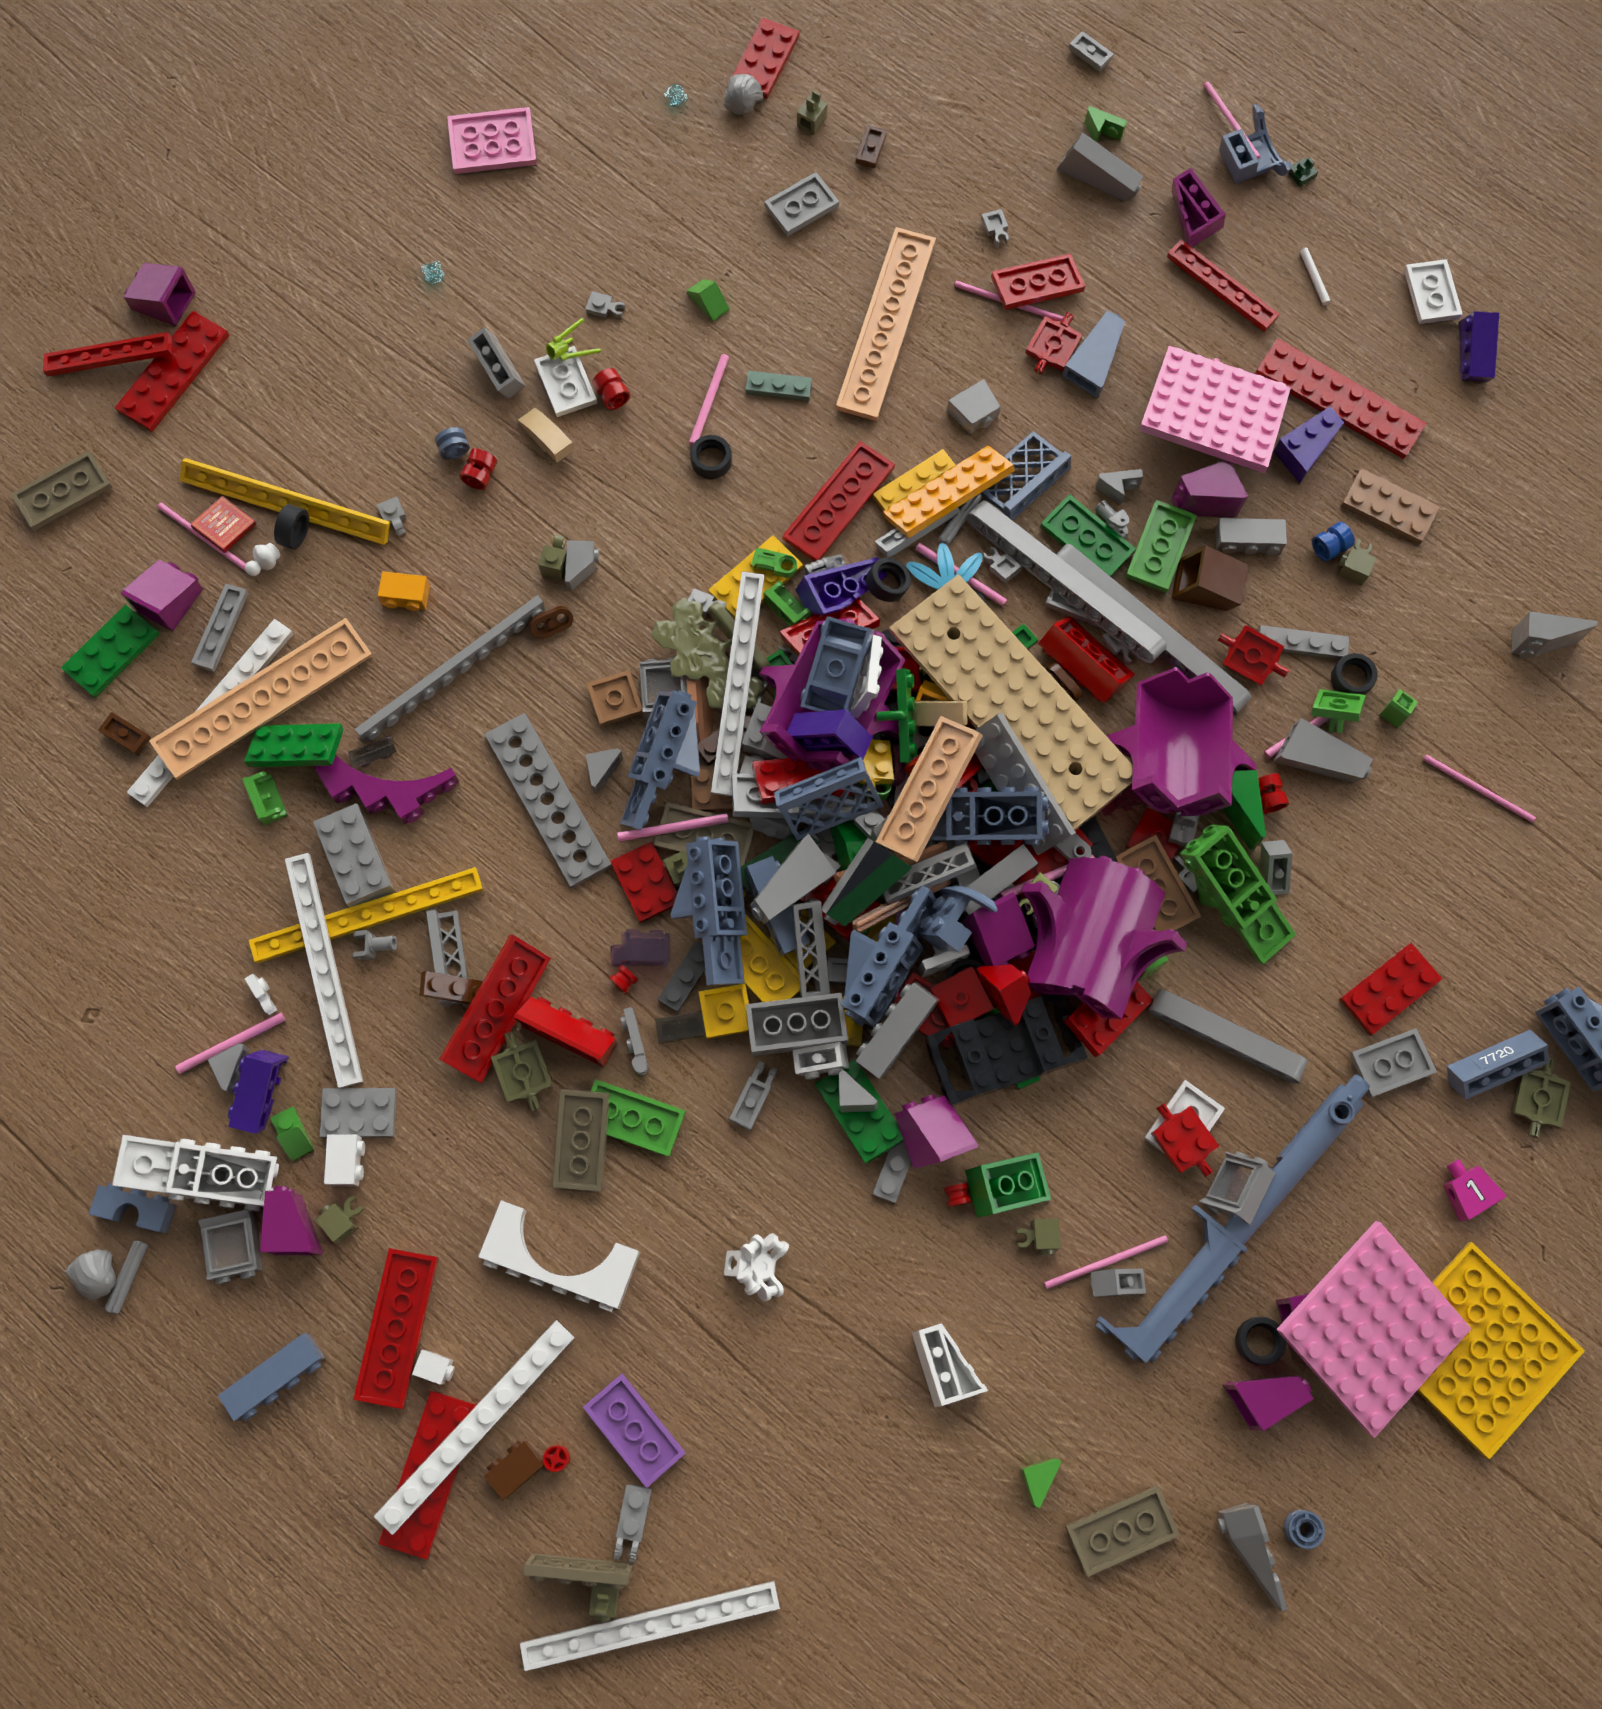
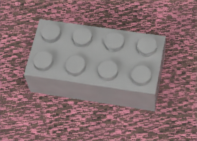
M357 803L313 821L343 898L349 908L396 892L364 813Z
M918 983L907 984L899 994L902 997L898 1004L893 1003L885 1013L888 1018L884 1023L881 1022L875 1026L871 1032L873 1036L871 1041L864 1042L856 1052L859 1056L856 1062L877 1078H881L886 1074L940 1001V999Z
M842 993L746 1004L752 1056L793 1052L795 1049L835 1042L847 1045L848 1037L844 1008L840 1005L843 1001Z

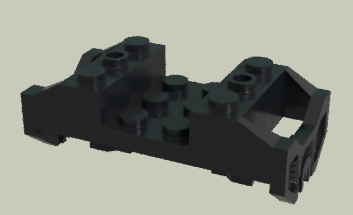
M1047 994L1028 1000L1020 1021L1015 1026L1005 1016L998 1013L977 1021L972 1019L927 1036L925 1042L931 1064L936 1067L934 1071L938 1077V1082H941V1091L952 1107L1084 1062L1088 1058L1084 1046L1064 1022L1069 1016L1064 995ZM1045 1002L1053 1003L1057 1018L1056 1022L1062 1031L1065 1045L1071 1053L1066 1059L1044 1006ZM948 1035L956 1053L955 1059L959 1061L963 1072L962 1078H965L970 1091H955L949 1080L948 1069L943 1064L938 1047Z

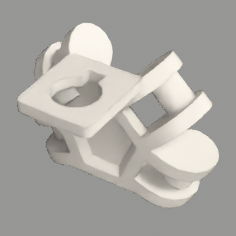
M773 1233L769 1234L764 1240L756 1234L750 1239L751 1243L744 1244L740 1250L727 1251L724 1275L737 1276L739 1283H744L746 1286L744 1290L747 1295L757 1292L759 1298L764 1302L770 1300L771 1296H783V1286L774 1274L776 1261L786 1254L789 1248L788 1243L785 1241L780 1242L778 1236ZM773 1248L771 1254H768L767 1252ZM735 1257V1260L737 1261V1266H734L732 1270L731 1261L732 1258Z

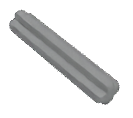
M980 494L961 505L959 508L960 513L951 519L939 536L940 543H944L946 546L951 543L967 520V514L980 502Z
M138 1240L133 1242L105 1306L107 1312L113 1314L120 1312L147 1249L146 1243Z

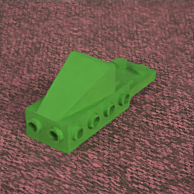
M1212 824L1203 830V834L1198 839L1192 840L1186 845V849L1180 855L1185 860V867L1195 875L1201 904L1218 909L1222 915L1221 920L1228 927H1234L1256 961L1264 964L1288 943L1296 933L1276 905L1277 898L1259 873L1258 868L1253 864L1246 850L1241 846L1229 826Z

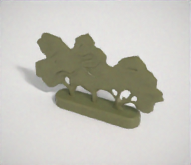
M682 598L672 606L674 618L672 622L668 620L655 622L652 638L662 648L677 651V656L670 662L672 677H683L685 675L689 679L699 680L703 676L708 677L709 686L707 687L706 695L709 706L711 708L723 709L729 659L725 656V649L732 645L735 620L722 604L715 602L708 608L713 622L704 621L701 603ZM705 625L706 628L700 630L699 626ZM718 626L729 640L721 642L719 639L714 638L712 633L715 627ZM755 645L752 668L760 675L763 667H770L771 665ZM750 677L746 705L749 709L756 707L757 696L764 689L763 682L756 677Z

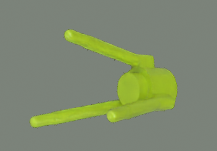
M583 318L575 322L559 336L553 338L552 342L546 344V352L550 359L556 360L560 358L561 361H564L568 358L601 352V349L598 348L566 353L569 350L567 344L571 343L573 338L563 340V338L584 322Z

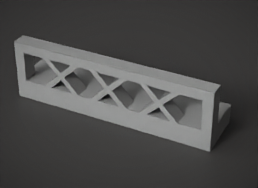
M967 843L912 865L909 872L884 892L887 903L891 904L914 894L915 891H919L922 885L929 888L975 869V861Z
M816 898L807 899L806 903L792 904L801 998L830 994L821 901ZM799 909H807L808 922L806 924L799 920ZM806 930H809L811 936V944L808 948L801 942V937ZM809 953L812 954L813 968L810 971L804 967L803 962ZM813 976L815 991L806 992V983Z
M436 910L426 911L435 973L450 975L447 968L454 960L461 966V971L457 977L468 978L458 911L439 914ZM454 919V926L449 933L441 928L440 920ZM450 938L457 942L458 946L452 955L447 953L444 948ZM439 999V1003L443 1007L463 1004Z

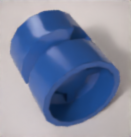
M1337 522L1327 529V533L1323 531L1312 538V547L1316 555L1325 562L1330 561L1355 544L1352 530L1343 522Z

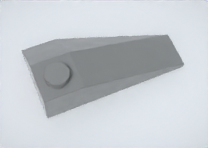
M1243 1503L1218 1511L1219 1519H1217V1525L1221 1534H1225L1231 1546L1274 1607L1281 1611L1287 1610L1280 1580L1276 1573H1272L1271 1568L1274 1567L1275 1560L1272 1553L1265 1546V1542L1269 1541V1537L1259 1506Z

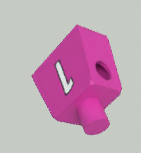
M1459 1159L1446 1166L1453 1179L1444 1184V1189L1460 1222L1470 1220L1507 1197L1481 1167L1476 1166L1466 1170Z

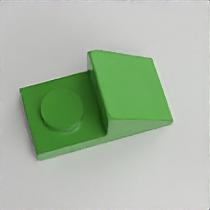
M1089 106L1084 123L1091 138L1098 142L1101 133L1121 140L1127 120Z
M292 1106L271 1117L278 1133L276 1138L292 1162L315 1150L295 1107Z

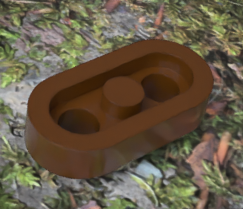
M558 606L533 617L529 623V629L534 637L545 639L568 629L573 623V615L567 607ZM559 614H564L562 619H557ZM544 623L542 628H537V624Z
M1052 663L1046 668L1048 673L1075 702L1082 697V691L1079 686L1057 663Z

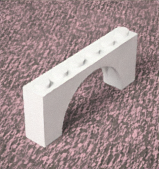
M500 1201L479 1254V1258L484 1259L483 1265L497 1269L498 1265L506 1267V1273L520 1278L521 1273L530 1276L529 1282L543 1286L544 1282L552 1284L553 1291L566 1295L567 1290L576 1293L575 1299L589 1303L590 1299L600 1302L599 1308L610 1312L613 1311V1308L620 1309L640 1256L639 1251L615 1243L609 1256L599 1266L589 1272L575 1276L552 1274L534 1261L526 1247L523 1227L527 1211L510 1203Z

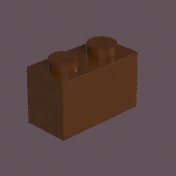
M518 1440L507 1449L509 1455L502 1461L498 1457L487 1467L489 1472L484 1477L502 1500L507 1499L544 1467L543 1460L528 1441L520 1443Z

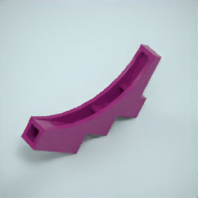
M337 755L334 757L332 766H313L337 804L350 800L355 793L359 795L370 814L381 812L387 807V804L391 803L404 825L406 823H413L424 813L420 806L421 804L432 802L438 794L451 791L459 783L452 768L434 776L418 780L392 781L363 774L347 765Z

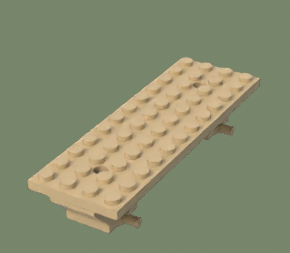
M959 574L889 627V632L920 665L919 671L923 676L927 673L951 701H967L968 720L976 729L997 714L1003 713L1074 831L1132 784L1133 765Z

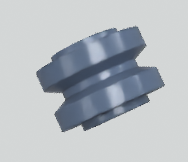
M461 428L445 429L435 437L439 454L443 459L453 460L460 458L470 449L465 432Z
M1295 1510L1284 1521V1533L1287 1539L1295 1546L1312 1549L1317 1547L1324 1539V1524L1320 1517L1313 1512ZM1303 1522H1306L1309 1526V1532L1305 1536H1302L1299 1531L1300 1525Z

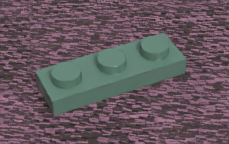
M748 371L746 394L809 401L812 378Z

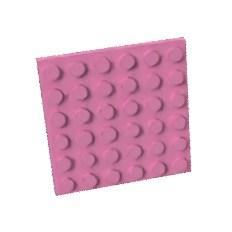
M1169 346L1139 431L1266 473L1291 387L1286 386L1282 382H1276L1261 375H1255L1243 369L1234 368L1222 362L1213 361L1201 355Z
M1375 1221L1276 1330L1366 1433L1375 1438L1466 1336L1471 1327L1381 1222Z

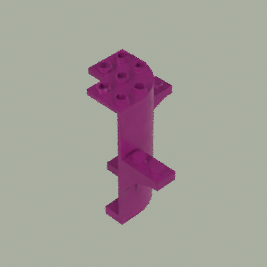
M838 619L856 625L852 619ZM826 620L816 622L794 665L763 667L760 672L761 677L772 688H776V697L759 732L788 758L795 762L800 759L807 762L809 768L823 772L855 760V755L829 750L806 751L787 730L795 713L817 712L801 707L800 698L803 689L806 688L821 638V626ZM874 631L873 635L882 637L881 647L883 648V654L879 660L881 673L877 679V685L880 686L879 693L875 699L873 698L870 701L868 709L864 710L858 718H854L871 735L879 732L888 739H899V720L877 721V712L890 711V708L884 705V702L897 678L896 669L902 668L905 658L886 639L883 633Z
M1174 667L1138 682L1135 725L1107 735L1108 739L1124 756L1132 757V790L1147 805L1166 814L1173 811L1181 812V816H1199L1231 806L1233 772L1256 770V763L1232 739L1233 697L1209 672L1188 679L1177 667Z
M1084 856L1081 858H1070L1057 894L1051 891L1049 886L1043 882L1024 883L1021 892L1032 905L1038 928L1036 952L1027 974L1030 980L1028 986L1038 994L1075 995L1102 1018L1122 1019L1131 991L1140 975L1158 959L1171 953L1185 951L1187 942L1179 936L1177 931L1172 929H1166L1165 931L1153 930L1165 892L1158 887L1156 882L1145 876V872L1142 869L1131 868L1114 862L1106 856H1100L1099 858Z

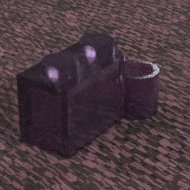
M628 929L621 935V945L611 946L612 967H619L621 964L625 967L629 965L667 966L670 962V933H664L663 930H650L649 933H640L638 929Z

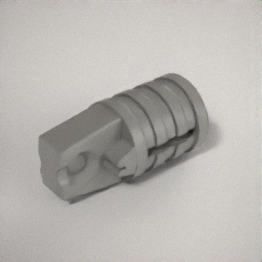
M840 554L804 565V571L806 575L846 564Z

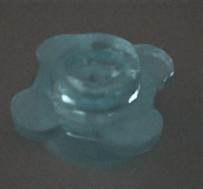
M679 84L671 85L664 92L665 98L669 99L670 105L673 107L688 100V95L684 93L683 87Z
M435 260L433 263L421 266V271L425 274L424 279L428 283H437L445 276L444 271L441 270L440 261Z

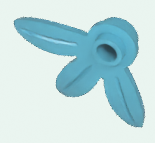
M941 543L937 553L941 577L932 569L920 563L908 562L906 567L918 580L938 590L958 574L968 582L980 567L983 555L976 553L969 557L961 565L956 575H954V562L951 552L946 544Z

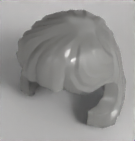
M749 74L732 76L725 92L724 106L735 115L749 113L755 103H761L764 99L761 85Z
M97 1249L81 1254L68 1266V1269L65 1271L67 1278L86 1299L97 1300L111 1292L116 1281V1275L111 1266L113 1255L108 1250Z

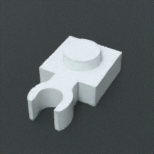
M254 974L246 977L247 984L259 1000L264 1011L268 1015L277 1011L267 992L270 988L264 978L259 979Z

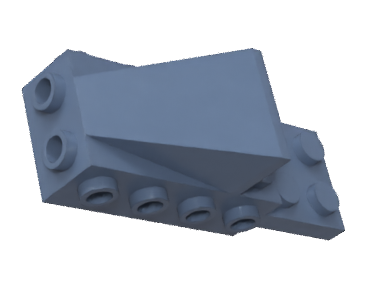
M674 690L671 692H658L628 774V778L634 779L635 783L620 824L641 830L642 826L644 827L647 824L649 818L647 812L650 804L652 805L657 797L656 788L666 790V787L671 784L673 779L672 770L684 775L699 777L700 766L695 719L697 701L691 699L692 695Z
M1001 787L1000 792H991V788H977V792H968V788H956L929 840H954V845H962L964 843L968 845V840H977V845H991V840H1001V845H1015V840H1024L1025 844H1039V840H1045V835H1049V821L1045 820V811H1049V797H1045V792L1039 791V787H1024V791L1015 792V787Z
M709 837L695 838L696 842L686 844L688 863L671 911V919H693L695 939L703 940L707 985L743 984L744 974L740 936L747 935L738 841H725V838L710 839Z
M922 885L919 891L914 892L911 897V905L899 918V925L897 926L889 922L887 927L880 931L878 942L853 929L850 938L845 996L840 1005L846 1010L845 1014L856 1024L862 1027L864 1024L875 1028L880 1023L924 947L918 941L920 936L917 933L921 929L920 925L923 919L932 912L933 904L936 901V897L929 888Z
M1567 987L1544 1000L1546 1005L1535 1013L1592 1092L1599 1089L1602 1090V1006L1587 998L1580 987L1571 991ZM1552 1011L1556 1013V1017L1552 1015Z

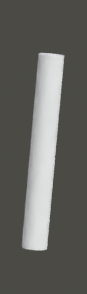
M1303 248L1300 254L1322 305H1328L1331 302L1310 252L1308 248Z

